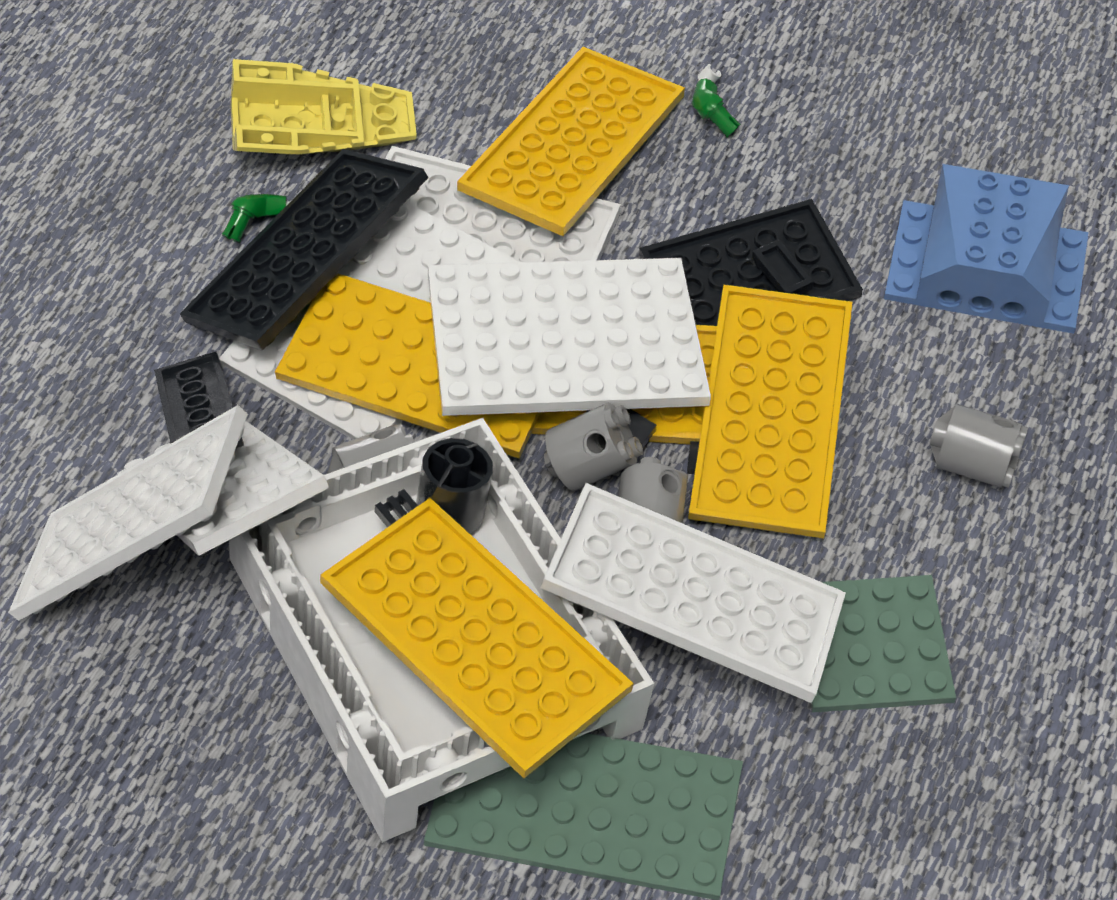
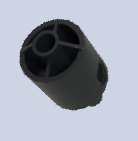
M457 438L441 440L430 446L422 460L416 504L419 506L431 498L469 534L480 527L485 516L493 475V462L487 451L474 442Z

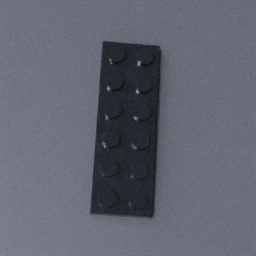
M217 351L154 370L170 444L233 408ZM242 437L238 441L236 449L244 446Z

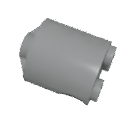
M606 403L550 428L545 436L547 452L544 453V461L550 474L554 477H559L562 483L570 490L576 491L583 488L585 483H595L636 464L637 457L643 455V447L639 439L633 437L628 426L631 420L626 408L622 405L616 408L613 404Z
M956 404L937 419L931 436L930 446L937 463L936 468L1000 488L1002 486L1009 488L1028 427L1022 426V423Z
M394 424L332 447V459L327 474L409 445L415 441L411 434H406L402 424Z
M644 457L640 463L627 467L622 472L618 496L683 523L688 475L683 471L661 464L660 460L655 457Z

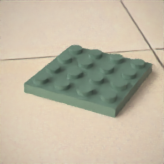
M932 575L822 582L846 592L817 694L811 703L812 713L955 703L956 694Z

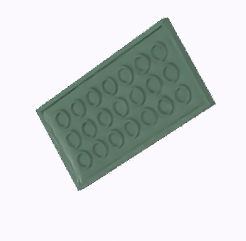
M586 733L572 739L525 778L510 766L435 798L424 838V846L720 900L743 761L617 738L612 740L611 737Z

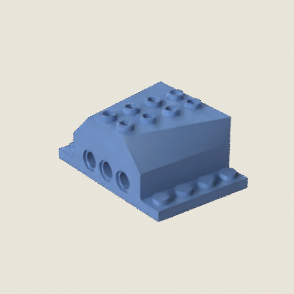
M942 164L934 205L903 200L884 299L1074 334L1089 232L1061 228L1069 185Z

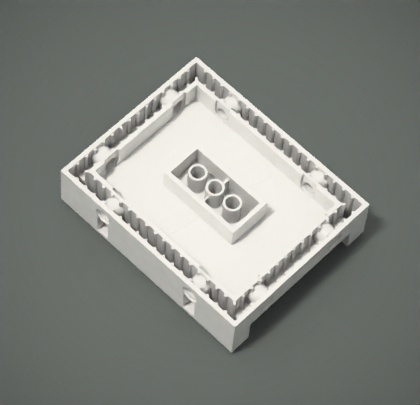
M483 418L324 475L329 486L328 489L229 540L231 563L382 842L416 828L419 805L510 767L495 750L320 583V574L387 528L374 512L375 504L379 502L382 504L386 503L388 497L392 495L394 498L397 497L398 492L403 489L416 502L423 456L427 449L436 442L449 438L466 439L478 444L487 451L493 462V475L485 516L480 527L470 533V535L634 683L632 691L575 738L600 727L603 728L606 735L611 737L612 740L615 738L621 739L642 730L654 687L651 677L612 618L540 588L561 538ZM393 510L390 511V514L396 521L400 519Z

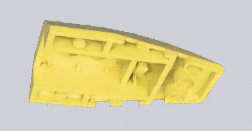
M233 59L231 124L232 146L235 151L299 155L337 152L342 149H365L416 139L417 133L412 92L373 83L372 87L359 84L358 79L347 77L346 80L329 77V72L317 69L316 73L302 70V65L294 63Z

